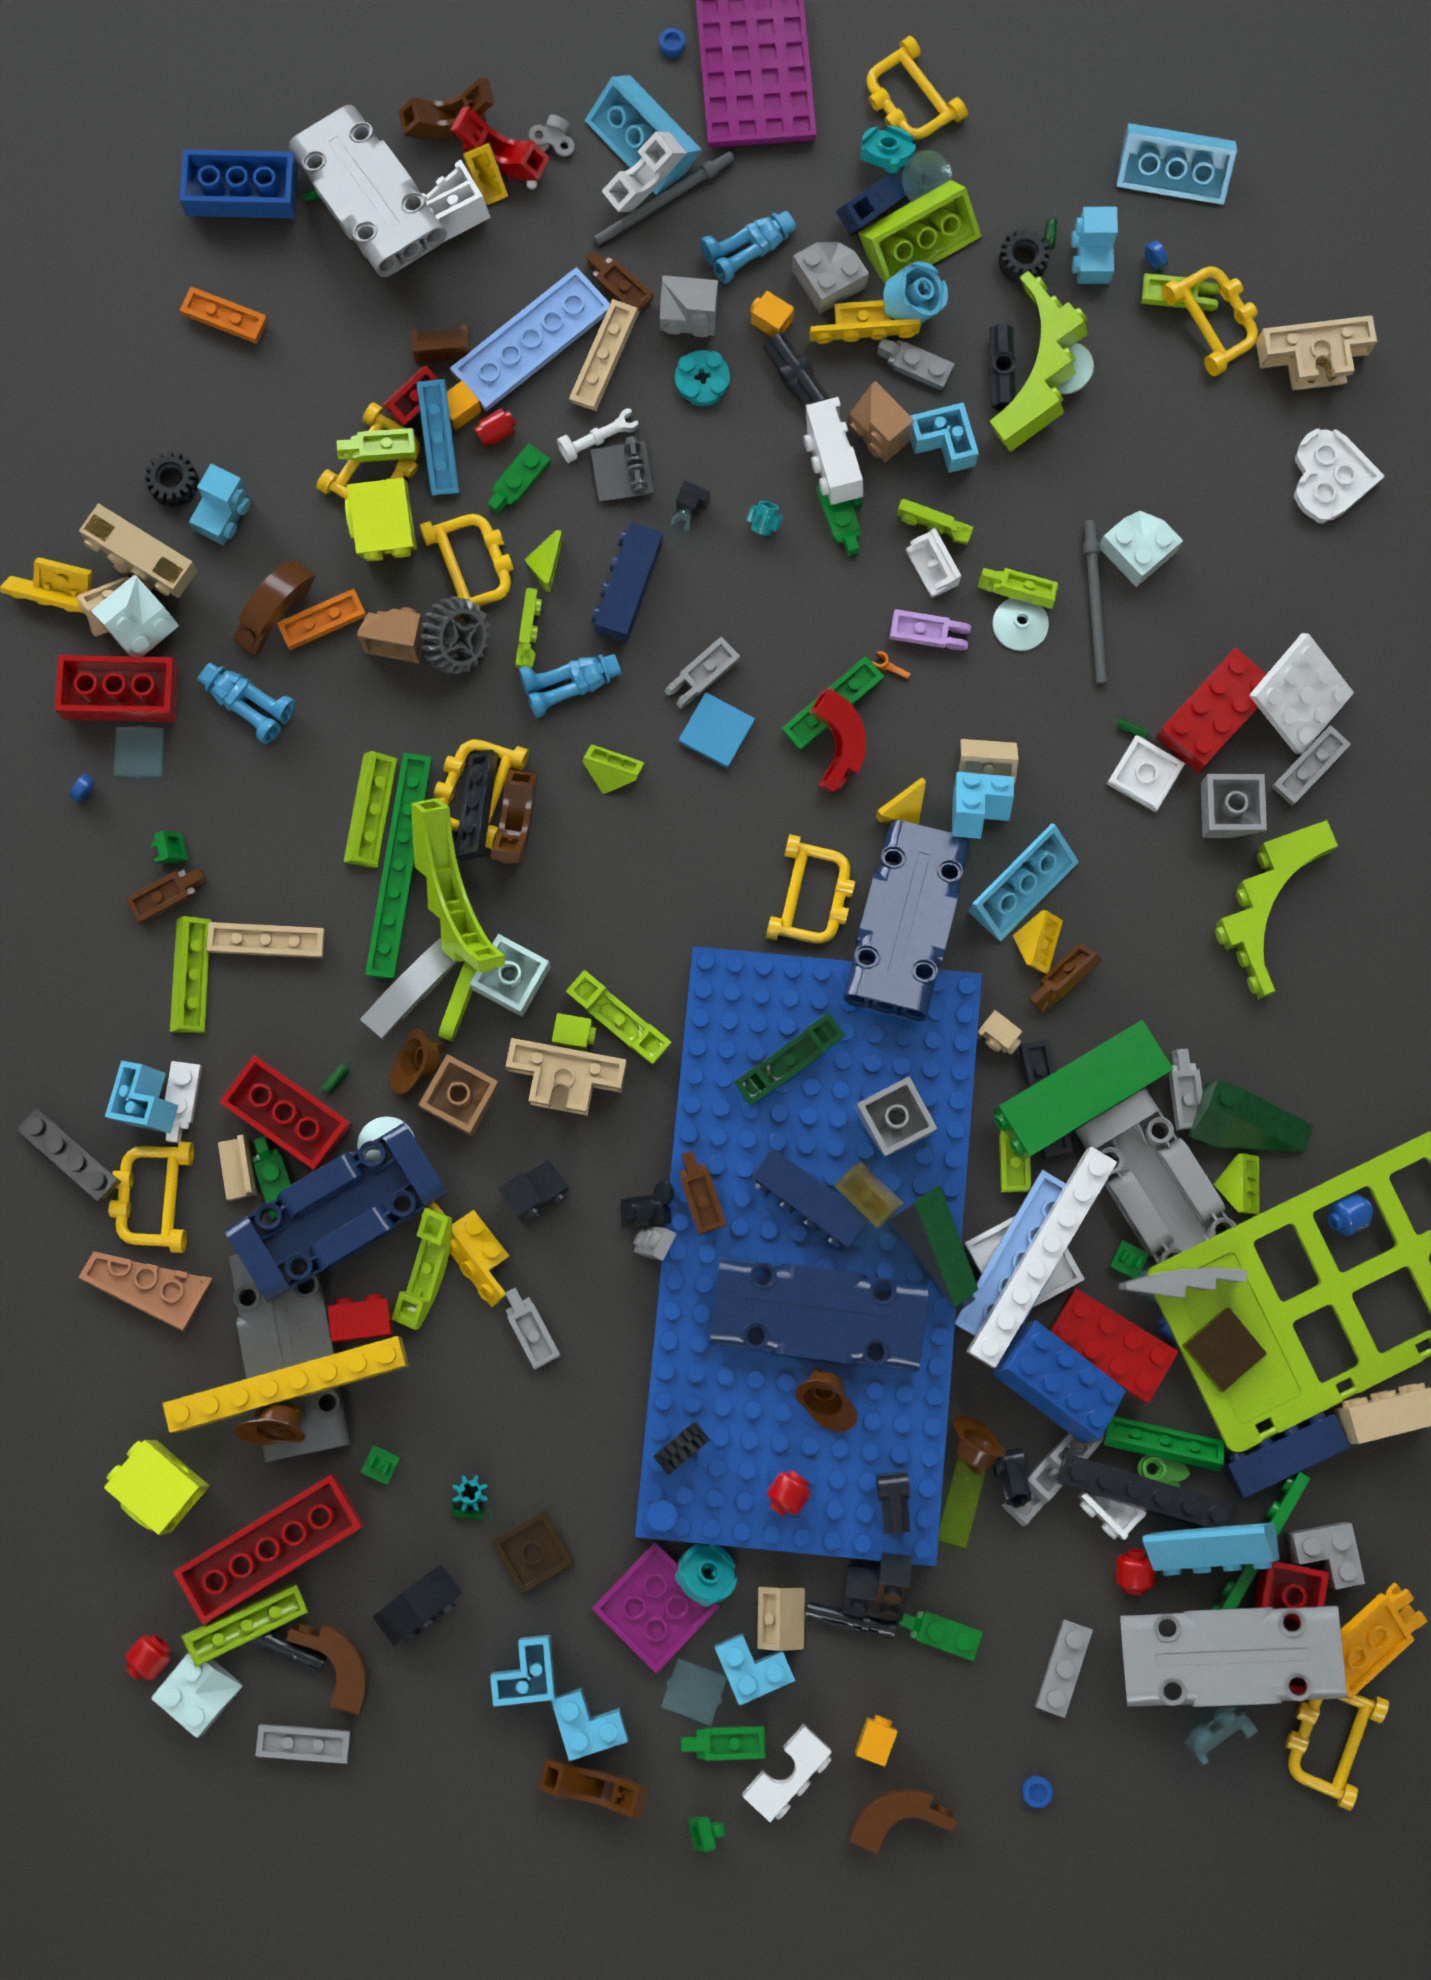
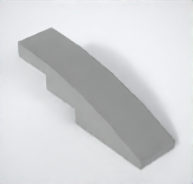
M441 938L429 947L360 1019L382 1040L401 1019L404 1020L422 999H426L458 962L453 961L442 951Z
M1227 1268L1177 1269L1148 1274L1119 1283V1289L1185 1298L1186 1287L1215 1290L1216 1279L1246 1282L1247 1270Z
M1067 1433L1027 1476L1032 1500L1027 1502L1025 1506L1018 1508L1006 1505V1501L1001 1506L1023 1527L1027 1525L1043 1505L1050 1501L1063 1486L1057 1484L1063 1454L1068 1453L1088 1459L1104 1441V1434L1100 1440L1081 1443L1071 1434Z

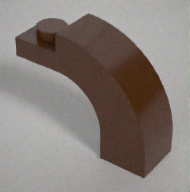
M478 78L463 93L448 100L429 101L413 97L398 111L403 136L417 139H441L456 136L451 131V128L462 107H470L485 122L487 120L485 112L494 105L489 79Z
M295 559L278 567L260 584L245 604L237 619L240 621L233 640L254 656L261 653L276 621L289 606L306 597L316 575Z
M509 769L504 785L501 819L492 846L491 859L499 860L506 864L520 863V860L524 859L534 810L537 773Z
M299 1623L298 1628H290L286 1641L316 1649L324 1653L331 1660L336 1671V1686L330 1706L358 1715L362 1713L368 1694L369 1674L365 1658L355 1641L344 1631L328 1623L322 1625L320 1634L316 1633V1627Z
M547 1758L538 1788L555 1797L597 1804L635 1819L642 1818L648 1787L638 1784V1781L632 1778L582 1764Z
M911 1787L896 1788L877 1795L861 1809L852 1824L847 1838L849 1842L878 1854L889 1828L902 1819L920 1818L950 1832H954L958 1821L955 1816L951 1815L952 1809L936 1803L935 1807L931 1806L934 1798L931 1792Z

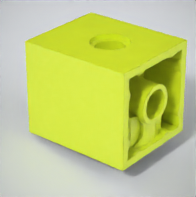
M395 478L347 485L349 499L345 500L346 519L350 538L355 541L356 554L364 557V560L367 561L383 560L384 554H392L394 558L411 556V551H416L417 546L407 481L404 478Z
M144 1440L142 1443L137 1441L127 1452L129 1458L122 1467L117 1465L108 1474L106 1479L109 1482L104 1488L121 1502V1508L138 1524L148 1530H153L158 1535L171 1533L208 1490L210 1485L159 1441Z

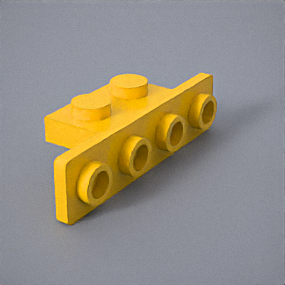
M884 300L838 303L834 305L835 324L811 326L809 339L819 344H827L837 339L854 342L866 337H871L873 340H882V338L885 339L888 336L898 335L900 338H909L919 333L921 320H891L885 314Z
M38 557L34 561L33 581L10 576L0 586V592L9 594L16 599L25 598L36 601L40 605H53L64 608L68 612L84 613L78 605L76 596L91 590L92 570Z
M435 1202L427 1207L444 1214ZM473 1210L452 1224L449 1254L459 1264L464 1276L469 1278L476 1286L481 1298L493 1307L506 1293L489 1271L504 1262L509 1257V1254Z

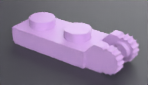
M896 609L893 613L889 639L965 651L968 649L967 641L947 637L948 630L960 634L970 633L971 625L952 621L946 617Z

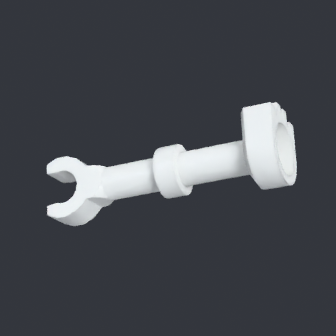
M631 409L623 410L619 418L613 423L600 429L594 428L590 430V434L574 442L571 441L568 435L558 438V448L564 459L570 463L577 459L578 452L594 444L598 446L604 443V439L618 432L625 431L629 433L636 431L639 425L638 421L633 423L625 421L626 418L631 416Z

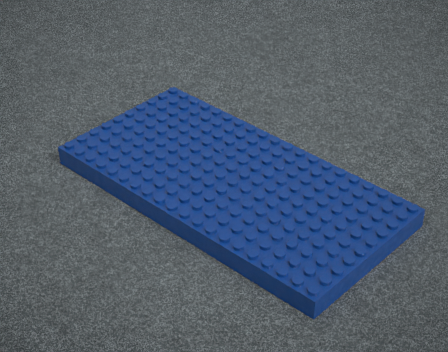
M693 946L670 1183L674 1188V1197L671 1203L667 1205L671 1210V1223L665 1224V1228L676 1233V1236L661 1265L635 1537L880 1561L883 1552L912 1556V1564L936 1566L956 1307L950 1308L888 1221L939 1185L945 1196L960 1240L962 1239L982 973L938 970L926 1019L924 1021H911L855 1007L844 1001L843 996L853 961ZM861 962V963L864 964V965H870V964H872V963ZM917 975L921 979H929L927 975ZM829 1012L846 1037L789 1081L750 1106L734 1084V1081L754 1066L765 1061ZM910 1076L938 1129L932 1135L911 1146L884 1157L869 1136L855 1110V1106L858 1102ZM772 1148L870 1218L847 1250L844 1247L838 1250L825 1240L827 1237L825 1233L819 1229L813 1232L801 1223L803 1217L795 1211L792 1214L787 1213L777 1205L779 1200L770 1193L766 1197L753 1187L755 1182L751 1180V1177ZM689 1151L694 1152L697 1165L705 1163L706 1169H709L727 1224L726 1227L702 1235H698L680 1181L679 1171L686 1169L681 1155ZM720 1257L759 1263L766 1262L775 1265L794 1264L866 1274L867 1277L887 1278L889 1280L929 1285L919 1371L863 1364L832 1363L773 1355L765 1351L709 1344ZM759 1269L755 1272V1280L761 1285L768 1284L772 1279L771 1273L767 1269ZM878 1284L875 1286L874 1295L879 1300H887L890 1296V1290L886 1285ZM752 1328L747 1333V1339L751 1344L759 1345L764 1340V1334L760 1329ZM871 1344L867 1348V1355L871 1360L878 1361L882 1358L883 1350L879 1345ZM819 1368L823 1372L835 1374L842 1380L845 1395L854 1405L858 1415L855 1426L849 1431L835 1432L823 1428L797 1401L795 1391L798 1385L807 1381L814 1369ZM695 1421L710 1441L671 1474L667 1475L653 1456ZM792 1469L810 1483L808 1488L811 1490V1497L798 1515L794 1516L787 1512L783 1517L769 1507L772 1501L767 1496V1490L780 1472L789 1473ZM908 1472L910 1499H908L910 1532L883 1533L882 1507L877 1491L878 1473ZM659 1500L669 1501L677 1510V1521L667 1531L653 1529L647 1520L649 1507Z

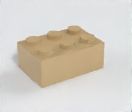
M1414 1383L1398 1387L1399 1393H1396V1390H1386L1370 1394L1371 1400H1367V1397L1344 1400L1341 1402L1343 1407L1334 1409V1412L1350 1444H1361L1431 1426V1387H1425L1424 1383Z

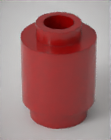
M500 408L478 421L479 425L475 426L474 430L484 447L490 444L493 446L514 434L513 427L517 424L509 410L504 413Z

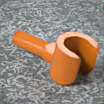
M878 651L876 653L879 659L885 660L883 664H877L872 661L873 665L880 672L888 670L906 679L909 678L911 673L889 662L888 655L885 652Z

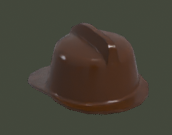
M413 1029L408 1034L404 1045L392 1063L389 1074L391 1089L396 1094H405L415 1085L418 1078L434 1074L439 1065L440 1055L443 1050L442 1044L428 1039L422 1030Z
M816 1368L812 1371L807 1381L798 1385L795 1391L797 1401L823 1428L835 1432L849 1431L855 1426L858 1420L857 1410L845 1395L844 1384L838 1376Z
M295 1404L267 1405L257 1420L242 1422L235 1429L237 1437L241 1440L257 1445L300 1443L306 1437L304 1432L300 1430L302 1410L299 1405Z
M957 1415L953 1418L952 1424L959 1435L957 1456L976 1475H980L985 1469L991 1468L998 1457L1006 1455L1005 1449L985 1424L966 1415Z

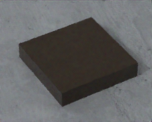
M1225 1307L1182 1345L1219 1392H1224L1267 1354L1229 1307Z
M545 1510L492 1541L521 1595L574 1563Z

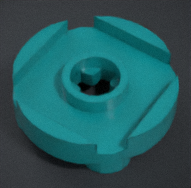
M877 126L868 129L863 134L860 157L865 162L882 167L886 172L896 173L900 167L908 165L913 160L916 144L912 143L913 137L911 134L901 128L887 126L886 130L878 131Z
M698 350L682 356L675 371V386L679 395L691 401V404L700 407L711 406L720 401L730 385V371L722 356L716 351L710 352L706 350ZM699 373L709 375L710 378L706 379L705 384H701L700 380H695Z
M696 1544L687 1550L679 1560L678 1570L675 1574L676 1582L681 1585L683 1591L691 1599L704 1607L722 1602L733 1592L737 1583V1577L735 1578L733 1570L735 1564L732 1557L720 1546L712 1544L709 1546ZM707 1568L710 1569L712 1572L710 1577L713 1580L706 1579L702 1575L701 1569L704 1571Z

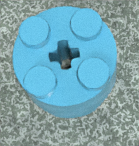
M917 261L889 278L883 293L884 311L887 317L894 320L920 319L922 324L938 314L945 307L948 300L947 285L945 280L941 282L937 275L939 271L929 263Z

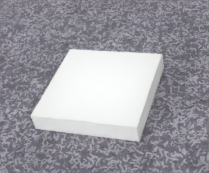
M1136 735L1107 782V785L1156 813L1185 763Z

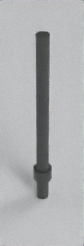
M728 151L713 162L711 160L707 161L694 174L595 235L593 238L596 244L601 246L705 179L710 180L719 174V170L735 161L733 154Z
M1095 520L1084 521L1085 542L1083 543L1084 556H1087L1096 684L1104 685L1108 682L1098 564L1100 542L1096 538Z

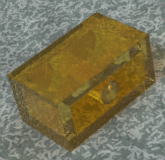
M862 1162L855 1164L835 1185L877 1228L885 1225L904 1205Z

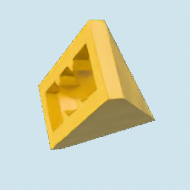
M485 144L464 153L466 169L481 192L486 206L508 197L490 144Z
M923 777L877 810L876 819L884 823L900 820L919 825L926 785L925 779Z
M1047 910L1039 912L1012 935L1026 964L1043 974H1047L1050 970L1063 923L1062 919Z

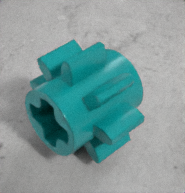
M759 501L758 506L753 505L752 508L750 507L746 520L752 522L751 530L761 535H770L771 531L776 532L777 528H780L783 519L782 515L777 514L779 507L768 501Z
M463 1475V1483L460 1486H452L459 1494L452 1500L454 1503L460 1501L463 1503L462 1512H465L468 1507H474V1510L478 1512L479 1507L477 1504L480 1501L488 1502V1498L482 1495V1491H485L488 1486L487 1484L479 1486L478 1475L474 1476L473 1481L467 1480ZM467 1487H471L472 1490L478 1489L474 1500L470 1501L468 1497H462L466 1494L465 1489Z

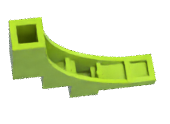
M1029 271L1023 274L1020 280L1025 292L1039 308L1041 339L1037 359L1028 380L1018 395L1004 410L989 421L994 433L1009 452L1064 413L1061 405L1064 399L1057 387L1076 374L1073 365L1076 359L1069 348L1088 335L1085 325L1088 320L1080 308L1075 310L1069 302L1062 306L1056 296L1050 298L1046 293L1048 288L1040 277L1035 279Z
M438 798L411 803L414 865L427 878L428 909L440 918L442 951L453 961H466L478 972H491L495 968L505 966V955L493 946L485 935L472 910L463 886L452 838L450 807Z
M1327 820L1264 842L1257 849L1259 852L1257 853V859L1260 867L1266 869V872L1243 880L1237 886V900L1241 907L1245 906L1246 910L1224 917L1216 923L1215 935L1221 945L1224 944L1226 951L1237 947L1236 956L1241 967L1246 968L1249 978H1247L1249 989L1253 994L1256 993L1258 1000L1268 997L1275 992L1264 964L1263 950L1265 928L1271 907L1286 881L1297 870L1309 862L1331 853L1338 847Z

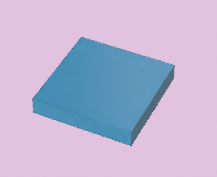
M705 692L678 739V743L728 769L753 726L755 718Z

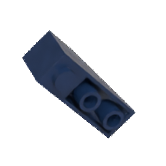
M900 167L898 172L887 174L835 212L849 234H852L915 189Z

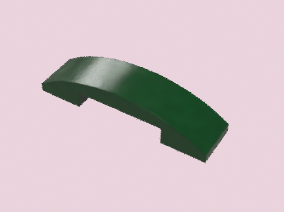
M828 1012L765 1061L754 1066L735 1080L734 1084L750 1106H752L816 1061L846 1037V1035Z

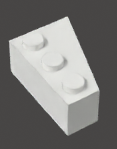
M461 159L455 164L456 169L446 178L441 176L436 181L437 186L427 195L422 194L426 204L447 232L444 242L491 218L481 192Z
M838 397L806 405L807 435L803 436L807 452L812 451L813 457H811L815 474L820 473L821 476L819 485L822 495L828 496L831 505L863 497V479L854 448L850 447L845 433L848 431L846 422L841 423L840 420L841 404Z

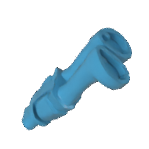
M786 210L778 215L773 213L771 217L754 220V223L746 224V227L721 242H717L711 235L701 238L699 242L710 267L714 265L716 277L722 283L727 284L734 279L735 272L758 256L763 257L767 252L774 250L782 241L788 239V234L796 230L797 225ZM750 243V246L730 258H724L744 244Z
M615 654L606 657L598 655L597 658H579L578 661L571 660L570 663L545 673L537 674L527 666L518 669L523 688L528 696L535 718L545 715L550 706L572 696H583L588 691L593 692L603 684L610 683V678L622 674ZM567 679L572 680V683L543 693L537 692Z
M211 662L206 665L197 679L205 685V690L213 695L219 705H224L228 711L239 714L257 729V739L263 744L273 741L279 735L281 726L273 719L267 718L245 703V700L247 698L283 725L288 723L296 707V701L291 697L283 696L278 700L273 699L251 684V680L243 678L242 674L228 671L223 666L218 668Z

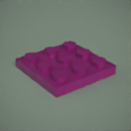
M656 1542L592 1607V1610L655 1673L673 1657L720 1607L717 1603L704 1607L691 1599L683 1591L681 1585L675 1579L678 1564Z

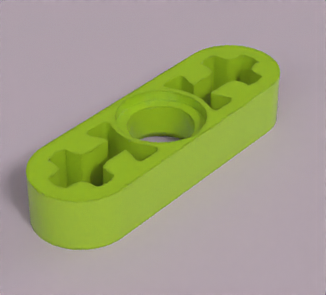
M466 961L461 969L438 1037L451 1042L454 1041L473 992L470 982L477 972Z

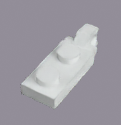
M171 1061L165 1101L179 1106L171 1134L166 1133L165 1140L168 1142L179 1143L183 1129H189L190 1123H193L202 1072L201 1065Z

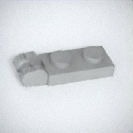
M721 636L685 667L664 692L671 696L686 682L691 689L682 695L676 703L679 708H683L696 695L702 694L740 660V656Z

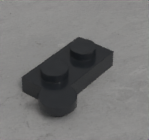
M660 1181L655 1185L652 1195L621 1199L622 1228L632 1229L671 1223V1210L666 1205L670 1204L674 1197L672 1184Z

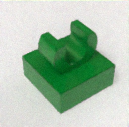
M162 830L154 834L156 841L151 843V848H157L159 856L154 858L155 862L181 863L188 860L182 832Z
M1122 1240L1109 1268L1132 1279L1138 1278L1149 1253Z
M373 1445L361 1473L389 1485L401 1457Z
M702 1816L688 1819L695 1851L707 1852L716 1849L714 1838L726 1835L723 1822L718 1823L716 1821L710 1823L709 1817Z

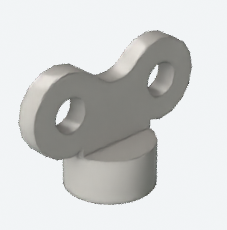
M549 115L545 127L543 125L531 127L528 136L529 140H533L538 146L550 145L561 157H568L574 151V141L569 136H565L569 127V122L566 119L557 115ZM540 132L542 133L543 137L541 139H537L535 137V133ZM566 143L568 148L564 150L560 145Z

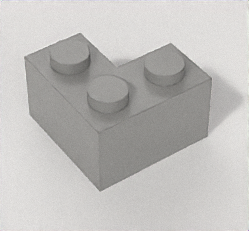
M1340 1522L1285 1533L1291 1563L1304 1564L1321 1560L1323 1571L1329 1572L1327 1588L1341 1589L1365 1584L1352 1523Z

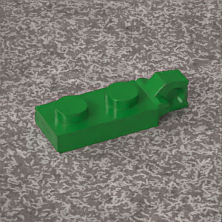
M528 443L494 484L491 490L494 495L487 503L489 509L498 515L506 504L510 506L514 503L518 504L548 468L551 459Z
M820 485L816 486V492L833 540H836L837 544L843 542L848 557L858 554L859 545L857 538L861 537V532L851 500L831 505L828 496L822 495Z
M264 1136L254 1140L258 1155L252 1158L265 1202L270 1203L277 1199V1195L281 1191L291 1186L292 1182L283 1156L277 1148L271 1150L268 1138ZM269 1211L271 1219H277V1213Z
M918 1610L916 1617L904 1613L902 1621H897L898 1625L912 1629L910 1637L915 1638L916 1641L974 1661L983 1633L978 1629L927 1611L922 1612Z
M764 1726L703 1728L696 1730V1737H681L680 1739L681 1752L697 1751V1759H704L705 1761L765 1759Z

